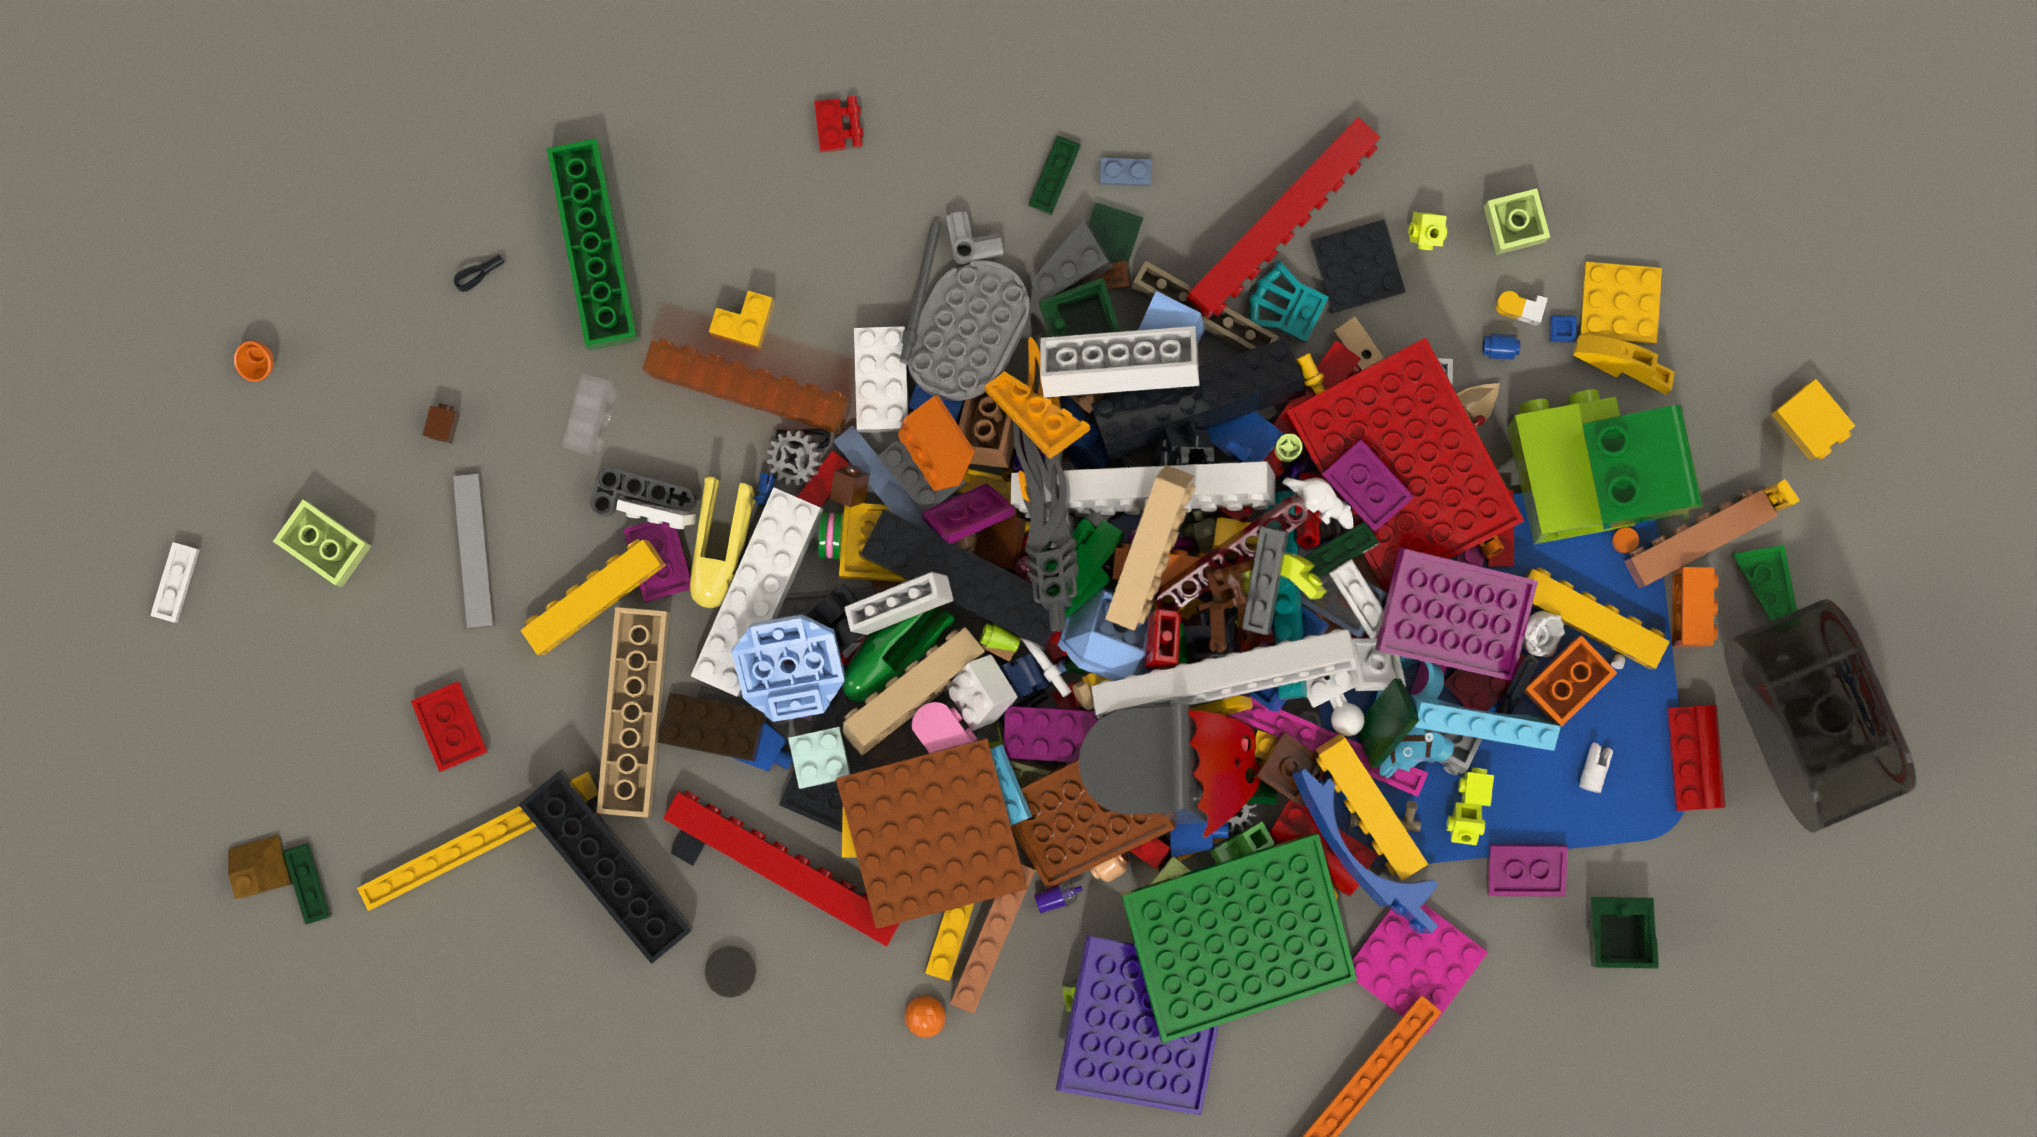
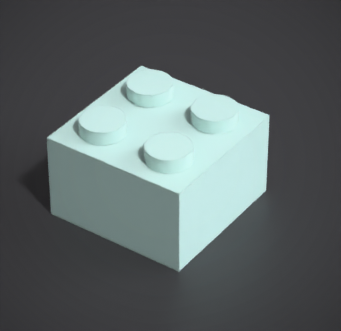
M841 727L788 738L799 789L834 782L836 777L851 774Z

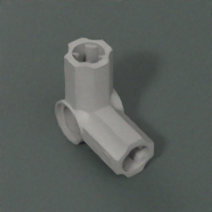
M955 212L945 217L952 247V257L957 264L968 265L972 261L1003 256V246L999 233L972 238L967 212ZM967 247L971 253L967 256H962L957 252V249Z

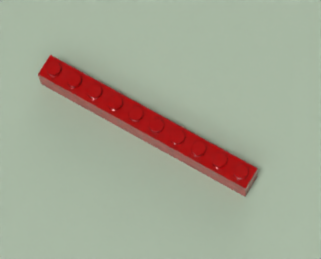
M1357 117L1189 292L1186 300L1207 319L1213 314L1218 317L1228 306L1225 303L1230 296L1235 299L1245 288L1242 284L1247 279L1252 281L1261 272L1259 266L1264 261L1269 263L1278 254L1276 248L1281 243L1286 246L1295 236L1293 233L1297 226L1303 228L1312 218L1309 214L1315 208L1319 211L1328 202L1329 199L1326 196L1331 191L1336 193L1345 184V181L1342 179L1348 173L1353 176L1362 166L1359 162L1365 156L1369 159L1378 149L1376 143L1380 136Z
M686 790L685 793L678 792L663 817L665 821L882 945L888 946L900 923L876 929L867 892L861 895L854 891L856 886L844 879L838 882L833 879V873L821 866L817 870L810 866L811 860L800 854L794 857L787 853L789 848L778 841H775L774 844L766 841L767 835L753 828L750 832L743 828L744 822L732 815L729 819L720 814L722 810L711 803H708L707 806L698 802L700 797Z

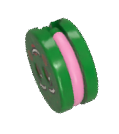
M824 511L821 513L818 555L820 559H826L827 557L840 560L843 530V513L836 512V515L835 513L829 514V512Z

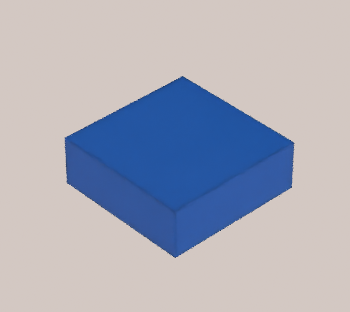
M1550 316L1549 342L1575 343L1577 316Z

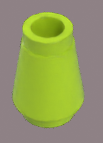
M986 623L981 634L980 643L985 644V648L1016 652L1020 643V637L995 623L992 625Z

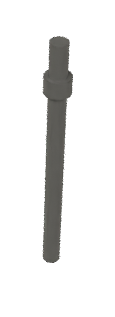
M935 222L931 223L907 330L903 332L901 340L903 347L899 361L903 364L910 363L913 347L917 344L918 334L916 332L941 225Z

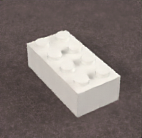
M905 326L854 328L857 431L859 433L899 432L905 417L909 415L907 364L899 361L903 347L901 340L903 332L906 331Z

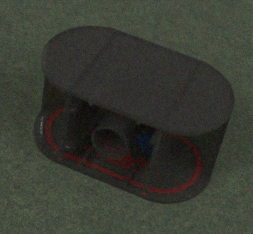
M1823 599L1728 639L1725 642L1726 664L1738 699L1779 792L1795 818L1807 831L1816 833L1887 801L1908 794L1915 789L1916 772L1910 750L1864 645L1853 624L1837 604L1829 599Z

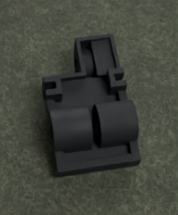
M844 583L839 585L819 602L813 610L805 615L834 630L840 654L862 635L850 631L845 607L859 600Z

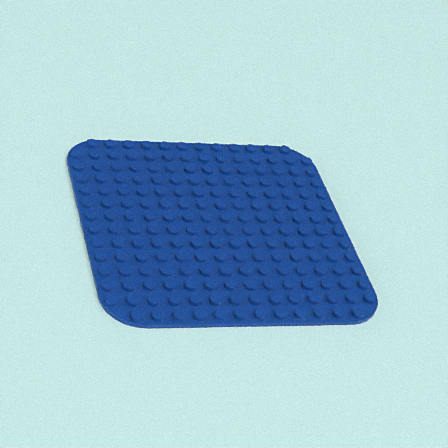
M1522 493L1514 494V501L1524 518L1523 522L1514 526V567H1487V558L1485 557L1482 565L1483 568L1525 577L1530 569L1536 570L1537 567L1544 569L1551 574V579L1557 582L1560 579L1574 586L1572 590L1580 594L1587 592L1597 598L1595 602L1602 606H1605V604L1614 606L1620 610L1619 615L1625 618L1632 616L1642 622L1641 626L1649 631L1651 628L1661 631L1665 634L1664 638L1670 641L1656 669L1650 670L1624 656L1625 664L1623 669L1613 668L1617 674L1561 726L1554 751L1482 739L1466 771L1471 772L1472 768L1487 769L1488 775H1494L1491 806H1482V820H1485V831L1483 835H1479L1477 845L1451 842V832L1446 830L1448 815H1453L1456 802L1461 803L1462 792L1458 791L1459 779L1464 777V773L1452 775L1443 769L1444 765L1438 761L1434 763L1428 761L1419 762L1414 767L1428 774L1418 797L1371 777L1398 818L1404 819L1406 803L1408 801H1414L1418 804L1414 820L1421 821L1420 832H1407L1428 864L1487 858L1489 856V844H1566L1568 849L1646 841L1658 838L1670 831L1683 816L1685 811H1675L1667 708H1679L1664 576L1638 589L1624 561L1631 558L1630 554L1619 553L1612 545L1613 534L1619 529L1534 545ZM1656 520L1640 522L1628 527L1635 530L1639 536V544L1636 549L1643 546L1646 550L1653 546L1651 541L1659 538ZM1319 540V545L1312 547V549L1316 550L1330 541ZM1457 555L1450 558L1449 560L1456 561ZM1387 599L1382 605L1383 610H1385ZM1531 607L1530 615L1539 612V610ZM1564 624L1565 634L1561 637L1555 653L1551 657L1533 655L1538 660V665L1530 680L1577 636L1582 635L1610 665L1614 655L1620 653ZM1522 644L1521 653L1524 656L1532 655L1524 649ZM1420 662L1410 665L1403 674L1408 695ZM1447 667L1444 679L1456 668ZM1327 675V676H1322V677L1325 678V680H1329V679H1330V678H1329V675ZM1443 685L1437 700L1465 707ZM1354 687L1343 694L1348 703L1358 706L1363 714H1365L1376 701L1378 690L1356 691ZM1524 693L1521 695V703L1516 705L1512 714L1516 715L1528 714L1547 718ZM1500 698L1487 712H1495L1502 698ZM1328 700L1318 705L1321 727L1338 734L1331 723L1334 709ZM1358 734L1344 736L1361 744ZM1593 742L1601 746L1600 756L1603 749L1607 747L1613 751L1601 793H1595L1578 787ZM1326 770V780L1332 779V774L1329 770ZM1334 788L1333 807L1337 828L1376 852L1371 844L1375 839L1370 832L1365 835L1360 826L1354 827L1348 832L1349 809L1343 802L1347 797L1343 791L1337 793ZM1384 853L1380 856L1377 855L1370 867L1387 868L1385 863L1388 862V859Z

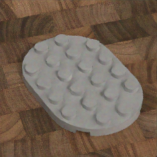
M972 261L969 265L958 269L956 267L951 269L940 278L921 311L916 332L918 334L917 344L913 347L910 363L907 364L912 378L920 388L932 396L939 395L943 400H967L986 392L985 385L1004 372L1030 318L1029 296L1019 276L1011 269L996 262Z

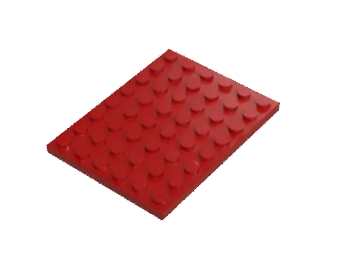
M1427 337L1410 344L1287 409L1290 419L1322 478L1328 483L1329 481L1322 473L1362 438L1414 495L1412 500L1379 529L1374 531L1370 527L1379 541V545L1365 552L1364 555L1384 592L1390 589L1400 548L1450 559L1524 521ZM1331 485V487L1333 488V490H1334L1336 496L1343 502L1345 499H1344V498L1340 495V493ZM1349 504L1353 515L1354 528L1363 523L1364 519Z

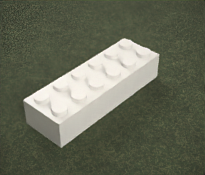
M1196 327L1041 338L1040 377L1044 397L1199 386Z

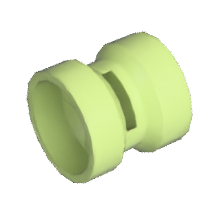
M1285 434L1279 438L1274 447L1275 455L1281 461L1291 462L1301 453L1302 442L1296 435Z

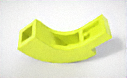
M1285 552L1281 576L1290 579L1310 599H1320L1327 591L1321 586L1322 581L1316 575L1309 574L1315 566L1304 557ZM1253 570L1241 573V579L1244 583L1241 585L1247 595L1249 594Z

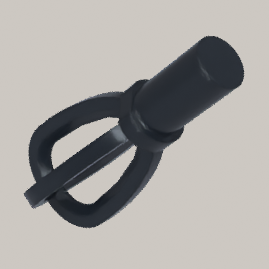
M499 254L485 263L459 271L454 276L453 282L459 291H469L479 284L485 275L490 274V271L504 264V261ZM481 271L479 275L466 284H459V281L464 277Z
M820 428L802 430L804 435L820 434L826 436V440L819 442L817 448H826L830 444L831 437L826 430ZM777 429L776 439H779L778 435L782 433L787 436V431L789 430Z
M1042 689L1030 699H1026L1024 702L1014 706L1036 707L1049 697ZM1004 712V713L1000 716L999 721H1000L1001 725L1005 728V721H1004L1005 712Z

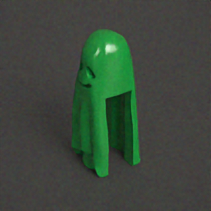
M936 607L870 633L846 666L844 671L845 680L842 684L844 693L855 702H865L875 692L880 694L891 679L896 676L900 678L906 673L905 669L909 665L919 661L933 647L944 630L953 624V615L940 607Z

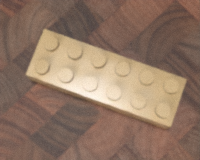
M1165 465L1157 475L1105 618L1106 620L1135 631L1139 623L1144 624L1154 604L1151 601L1160 588L1162 582L1160 577L1163 571L1166 570L1171 557L1166 554L1170 553L1177 541L1179 532L1175 530H1178L1180 524L1183 523L1188 510L1184 506L1186 507L1189 500L1192 499L1196 489V485L1192 484L1194 475Z
M966 627L960 632L957 629L951 632L945 638L946 642L941 647L938 645L932 647L925 654L927 657L920 663L918 661L913 662L905 669L907 673L900 679L897 676L891 679L885 685L886 689L881 694L875 692L865 700L866 705L860 710L855 708L844 717L846 721L844 722L842 733L861 756L865 755L912 718L919 708L931 703L945 692L947 686L967 663L984 656L985 650Z

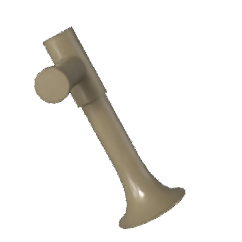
M1414 801L1406 803L1404 819H1398L1406 831L1420 832L1421 821L1414 820L1415 811L1418 807V804ZM1349 811L1348 832L1352 828L1359 826L1357 822L1361 818L1357 812L1351 814Z

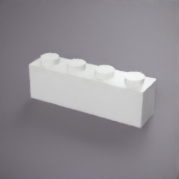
M931 572L845 607L850 631L867 635L954 600L948 576Z

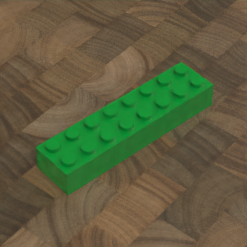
M595 138L546 148L585 347L592 351L639 341L601 145Z

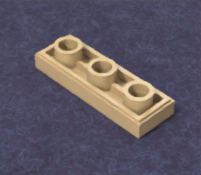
M1356 316L1334 330L1342 345L1361 358L1357 364L1361 367L1360 371L1384 359ZM1362 352L1369 353L1370 359H1363Z

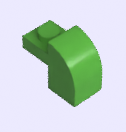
M1260 822L1236 834L1210 852L1216 863L1273 846L1275 843L1263 822Z

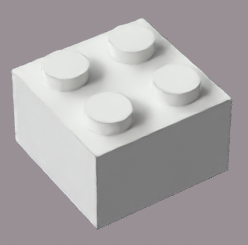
M992 655L967 663L946 688L950 698L954 701L963 719L972 731L996 722L1017 698V695Z

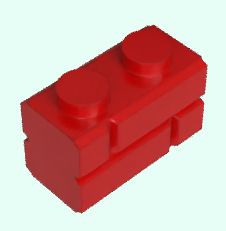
M1155 610L1148 617L1146 653L1148 655L1146 656L1145 667L1167 670L1172 669L1178 664L1181 613Z

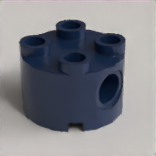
M1032 653L999 667L1015 694L1022 697V699L1035 694L1034 688L1040 691L1052 685L1043 673L1045 671Z

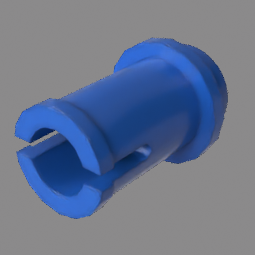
M760 473L758 491L754 499H756L757 505L766 506L773 490L776 476L770 474L766 484L767 473Z

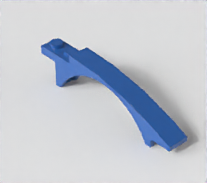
M1305 768L1295 770L1292 775L1301 797L1322 836L1348 873L1378 906H1389L1391 904L1390 908L1397 915L1404 916L1409 921L1408 925L1413 931L1418 934L1433 933L1438 925L1420 907L1439 884L1434 879L1410 884L1398 883L1383 879L1367 870L1347 849L1337 828L1333 807L1335 783L1330 779H1327L1325 782L1322 780L1318 782Z

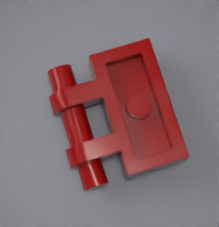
M857 96L847 97L848 107L845 108L840 107L839 98L814 101L821 153L846 150L845 140L852 139L853 148L863 147L862 137H864V130L860 127L859 115H861V107L857 103ZM849 117L851 128L849 130H843L842 118Z

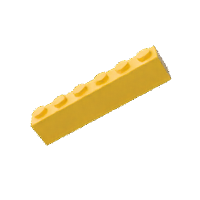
M639 539L633 541L626 547L627 552L621 556L617 554L611 557L606 562L608 566L601 571L598 569L594 570L586 576L587 581L581 586L578 584L574 585L565 592L567 596L562 600L558 601L556 599L545 607L547 611L540 616L536 614L525 621L526 626L520 631L536 654L546 655L664 568L666 564L650 541H640Z
M1537 567L1536 570H1528L1525 578L1538 581L1532 603L1533 608L1555 615L1558 614L1561 616L1563 624L1650 670L1657 668L1670 641L1664 638V633L1654 628H1651L1649 631L1641 626L1642 622L1632 616L1625 618L1619 615V609L1609 604H1605V606L1595 602L1596 597L1587 592L1580 594L1572 590L1574 586L1560 579L1557 582L1551 579V574L1544 569Z
M1338 734L1318 747L1316 751L1319 757L1316 758V761L1324 772L1329 770L1333 778L1330 780L1335 783L1334 788L1337 793L1340 791L1344 792L1347 799L1343 802L1351 814L1357 812L1361 818L1357 823L1366 835L1370 832L1375 839L1371 844L1379 856L1384 853L1388 859L1385 865L1392 876L1398 874L1403 881L1427 866L1428 863L1344 735Z

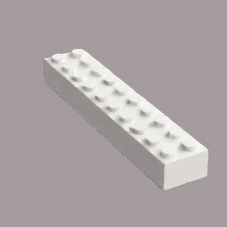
M1267 462L1171 466L1195 476L1192 484L1196 485V489L1192 499L1189 500L1186 507L1184 506V508L1188 509L1187 512L1197 508H1201L1202 511L1212 512L1221 507L1238 511L1246 506H1253V509L1263 510L1267 509L1268 506L1275 505V474ZM1164 466L1066 470L1064 472L1070 487L1068 512L1069 514L1075 513V516L1079 517L1090 516V512H1100V515L1112 516L1115 515V512L1123 511L1129 515L1140 514V511H1144L1155 479ZM1011 473V504L1023 516L1025 515L1026 518L1031 519L1021 494L1018 473ZM1057 473V494L1059 500L1060 487ZM1042 478L1046 509H1051V493L1046 488ZM1027 488V493L1031 501L1030 489Z

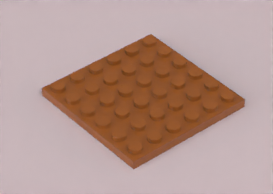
M988 738L836 777L876 929L1027 889Z

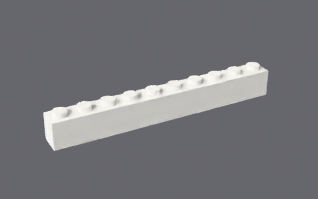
M1348 629L1344 631L1334 630L1329 634L1321 636L1311 635L1303 640L1294 642L1283 641L1276 646L1267 648L1256 647L1249 652H1234L1222 658H1206L1199 663L1190 665L1179 664L1172 669H1157L1145 675H1129L1122 680L1113 682L1103 681L1091 687L1096 716L1098 720H1101L1108 714L1123 709L1169 707L1172 704H1186L1190 706L1358 668Z

